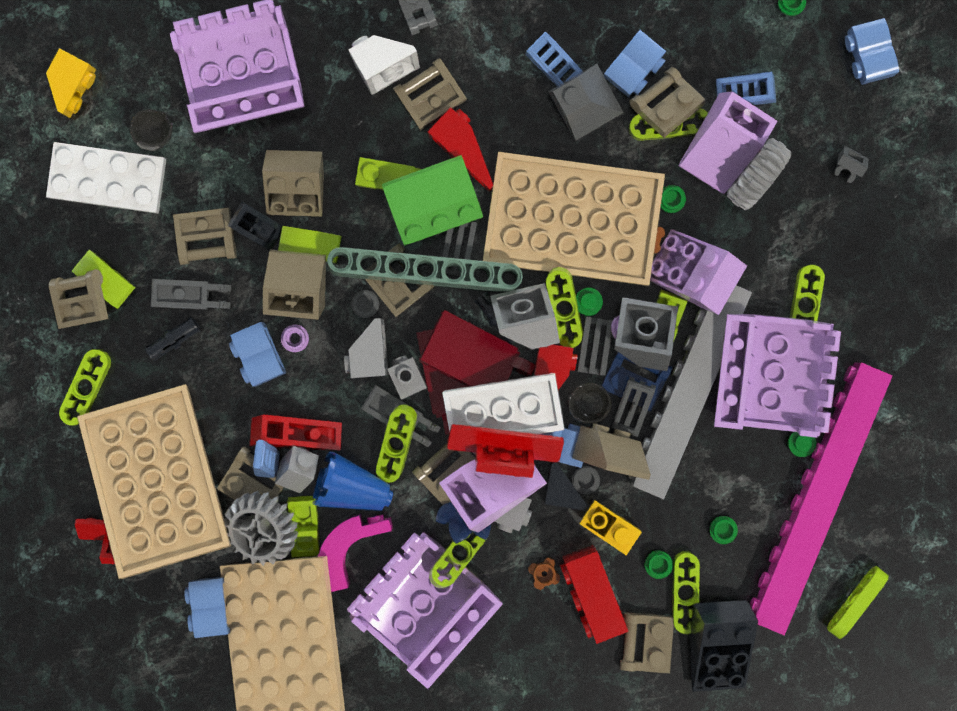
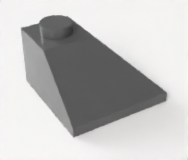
M598 64L591 66L548 91L574 140H578L624 113Z
M622 297L614 349L639 367L667 371L672 356L678 307Z

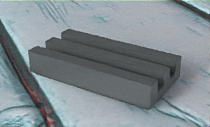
M468 222L459 226L453 258L459 259L465 227L470 228L465 259L470 260L477 227L476 222ZM454 228L447 230L442 257L448 258ZM452 266L451 269H445V274L460 277V271L456 267Z
M585 317L577 372L606 375L612 335V320ZM592 323L596 324L590 366L587 368L584 367L590 324ZM605 325L606 331L600 369H595L601 326Z
M629 377L611 428L626 431L638 437L656 386L652 384L648 386L645 385L646 382L640 380L639 383L634 381L635 378ZM634 388L637 391L624 425L620 424L619 422L631 389ZM642 392H645L647 396L635 428H631L629 426Z

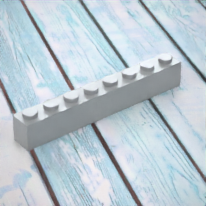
M735 286L719 315L706 309H699L694 320V324L697 325L694 335L689 334L683 346V350H686L683 361L678 360L673 369L672 375L676 376L672 386L667 385L662 395L661 401L665 402L661 412L656 411L650 426L654 428L650 438L645 437L641 444L651 474L650 479L647 480L629 475L628 478L632 479L630 484L633 487L659 498H665L720 369L727 314H743L752 292Z

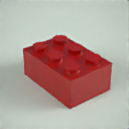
M590 545L562 556L565 563L560 565L567 585L572 583L575 589L570 591L577 611L583 610L585 616L580 618L587 637L594 636L596 644L629 632L595 546Z

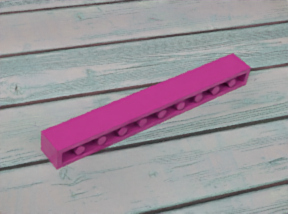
M855 362L853 366H849L844 376L845 387L842 392H838L833 403L835 411L832 418H830L829 432L825 433L821 444H816V448L812 453L813 464L810 469H806L801 479L803 488L800 495L796 494L791 503L790 510L793 512L789 521L785 520L781 527L780 536L782 538L778 547L774 546L770 553L769 561L771 564L768 572H763L760 577L758 587L761 589L757 598L753 597L749 604L758 619V625L785 636L893 375L864 363Z

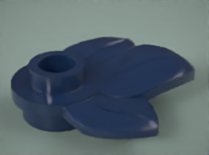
M452 502L445 503L437 512L436 522L449 524V533L455 544L465 540L472 532L485 540L490 534L491 524L479 533L470 530Z

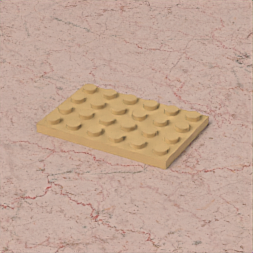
M498 152L483 261L508 263L522 269L550 272L556 267H563L572 276L649 286L665 174Z
M186 384L77 416L119 579L128 578L231 546L191 396Z
M327 556L282 559L275 561L274 564L268 561L265 562L264 566H262L260 561L253 565L252 562L221 565V577H224L223 589L227 626L230 627L228 640L237 711H345Z

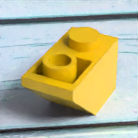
M60 48L46 74L57 111L71 118L72 114H76L82 105L81 97L84 91L93 85L96 69Z
M595 500L579 522L580 525L625 555L628 554L642 533L638 527Z

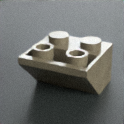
M266 150L262 170L266 214L322 217L324 181L322 152Z
M270 250L263 285V314L318 320L325 308L326 255Z

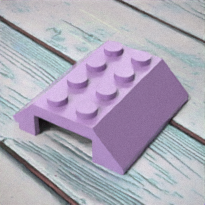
M263 0L253 3L255 12L251 13L248 4L226 9V19H223L221 11L198 16L200 25L197 26L193 18L173 22L175 31L170 33L173 49L179 56L190 101L187 107L194 133L304 107L300 77L281 5L275 6L273 0Z
M727 314L714 427L742 430L743 426L798 432L800 436L816 438L820 436V432L828 433L831 413L823 411V407H832L834 385L828 384L827 379H835L838 360L837 356L830 355V351H839L841 331L833 330L834 324L813 320L756 314Z
M423 532L420 536L416 533L412 534L401 547L405 553L402 555L397 552L382 568L387 574L383 576L378 573L364 589L368 595L364 597L360 594L347 610L351 613L349 617L353 624L362 632L368 630L407 665V671L428 689L503 603L467 567L464 568L450 586L446 588L435 587L429 579V572L446 548ZM449 563L443 570L437 569V572L440 574L438 579L440 581L444 579L449 580L446 574L454 565Z

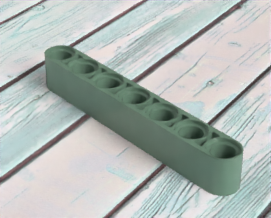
M344 247L333 249L327 258L330 272L339 277L496 292L515 290L523 278L520 268L508 263ZM336 256H345L348 260V265L343 269L333 266L332 261ZM371 258L376 262L377 266L373 271H365L360 265L362 260ZM393 261H400L404 265L405 270L401 274H394L390 271L389 264ZM425 263L431 266L433 273L428 277L421 276L417 271V267L420 264ZM449 266L458 268L460 277L455 280L449 279L445 274V269ZM483 269L488 274V280L478 282L474 278V271ZM511 272L514 274L515 284H505L502 281V273Z

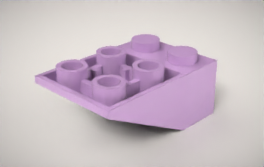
M734 92L719 93L678 166L720 193L725 194L764 146L777 120Z
M671 229L661 246V250L653 260L650 281L701 308L719 315L747 265L724 249Z
M474 459L460 467L439 484L469 529L479 533L543 487L547 482L535 465L532 478L476 472Z

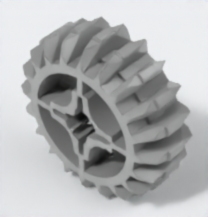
M774 138L768 139L728 189L727 197L737 207L740 206L744 210L752 208L785 168V165L791 158V151L782 142H778Z
M258 490L252 494H243L235 499L227 509L224 521L228 536L230 537V543L235 546L234 553H242V560L248 557L251 558L252 565L260 561L262 566H264L265 562L269 561L271 564H274L275 561L282 560V558L289 554V551L292 550L296 543L295 539L298 532L295 529L298 523L291 520L294 512L286 511L287 504L281 505L278 503L279 496L271 499L269 492L261 495ZM245 513H255V515L247 516Z

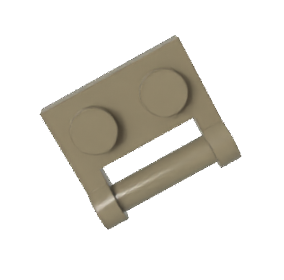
M440 58L432 62L433 66L402 86L399 84L393 88L420 131L442 117L450 107L454 109L467 100ZM440 74L443 81L411 101L408 96L410 93Z
M674 67L669 68L664 73V77L643 94L636 95L630 100L631 107L663 138L705 104V98L689 85ZM670 85L676 89L652 109L647 106L649 102Z
M230 208L173 215L180 265L190 264V261L227 257V259L237 258L233 229L228 226L231 221ZM224 238L225 246L188 250L187 242Z
M399 243L388 252L405 253V248ZM398 261V263L405 270L404 265L400 261ZM376 262L365 271H373L377 266ZM389 265L390 271H391L392 273H394V274H397V273L393 270V268ZM365 279L395 317H398L435 287L433 285L416 284L419 288L412 293L405 283Z
M91 270L86 272L85 275L68 279L55 278L50 280L49 290L58 329L109 319L101 288L103 276L99 270ZM87 286V295L66 299V290Z
M447 443L421 468L418 466L412 471L417 479L426 486L442 505L451 502V500L439 483L460 467L475 459L471 452L458 451L461 456L433 481L428 475L455 451L449 450Z
M243 446L217 489L234 500L243 494H252L257 490L261 495L269 492L271 499L278 497L284 487L275 484L272 489L240 469L244 463L253 468L254 455L250 453L251 450Z
M624 613V621L629 632L625 633L623 660H620V670L670 673L674 627L673 617ZM637 624H644L642 661L634 660Z

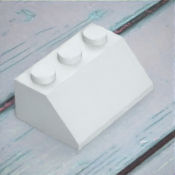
M373 35L370 38L363 36L352 43L353 47L349 49L353 62L372 95L420 68L417 51L414 46Z

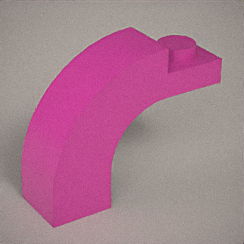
M359 513L342 521L328 535L318 557L327 556L331 592L346 589L350 585L345 563L349 547L361 538L392 531L391 517L384 518L383 514L367 518L368 523H364L362 514Z

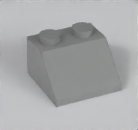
M545 283L490 296L500 335L530 349L560 343L556 319Z
M374 319L350 347L349 356H344L345 372L351 373V378L389 375L387 370L388 361L384 319Z

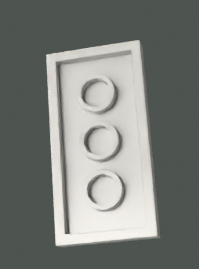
M54 142L46 197L159 214L166 158Z
M555 373L443 391L449 431L452 424L532 434L564 430Z

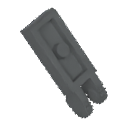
M152 279L151 307L208 310V308L230 309V302L221 300L217 302L209 301V290L227 293L231 291V285L210 284L207 281Z
M375 385L361 409L388 425L389 417L393 410L399 405L408 404ZM413 408L417 414L416 425L418 422H421L433 432L440 430L441 427L422 416L423 413ZM403 413L399 416L401 421L398 430H402L408 421ZM416 431L413 432V439L427 447L430 446L432 441L428 437Z

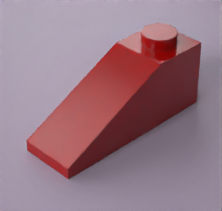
M450 107L428 131V135L452 158L462 155L468 173L490 192L493 189V183L473 129L468 124L471 119L460 109L455 112Z
M559 345L538 348L534 376L555 373L559 390L568 378L570 370L575 371L577 354H573L574 348Z
M260 415L253 417L251 421L250 446H256V441L264 440L275 448L291 449L293 446L307 450L340 451L342 423Z

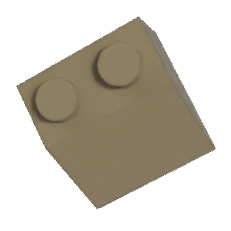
M593 423L592 428L580 427L572 456L573 459L608 471L647 480L650 479L651 474L641 442L630 439L631 433L614 429L613 434L608 433L609 427Z

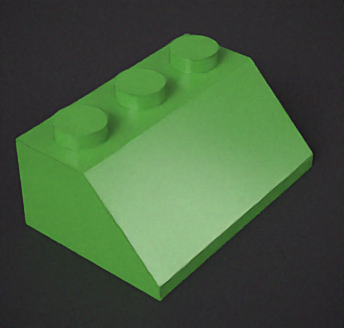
M462 155L382 184L404 246L483 217Z

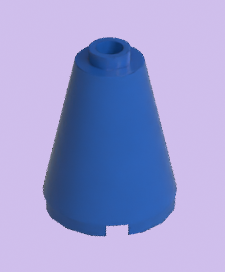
M330 451L327 453L324 461L329 463L327 468L324 467V469L319 471L313 493V498L316 499L313 505L318 507L382 511L384 506L389 507L393 497L390 484L335 452Z

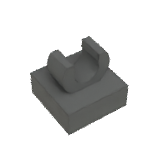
M844 145L838 155L835 175L838 176L843 169H847L851 172L847 182L851 183L855 180L856 174L860 177L864 175L868 169L869 159Z

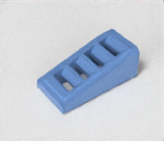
M544 32L526 51V56L556 86L563 83L560 78L569 69L574 73L567 80L583 72L547 32ZM547 45L549 49L539 57L537 53ZM555 53L557 57L547 65L545 61ZM563 61L565 65L555 74L552 70Z
M772 72L716 79L717 97L719 93L726 92V85H731V92L738 95L737 84H742V98L752 105L776 103L775 80ZM761 82H765L766 95H761ZM749 83H754L755 96H750Z
M264 440L256 441L253 471L255 476L275 478L278 472L280 453L278 449Z

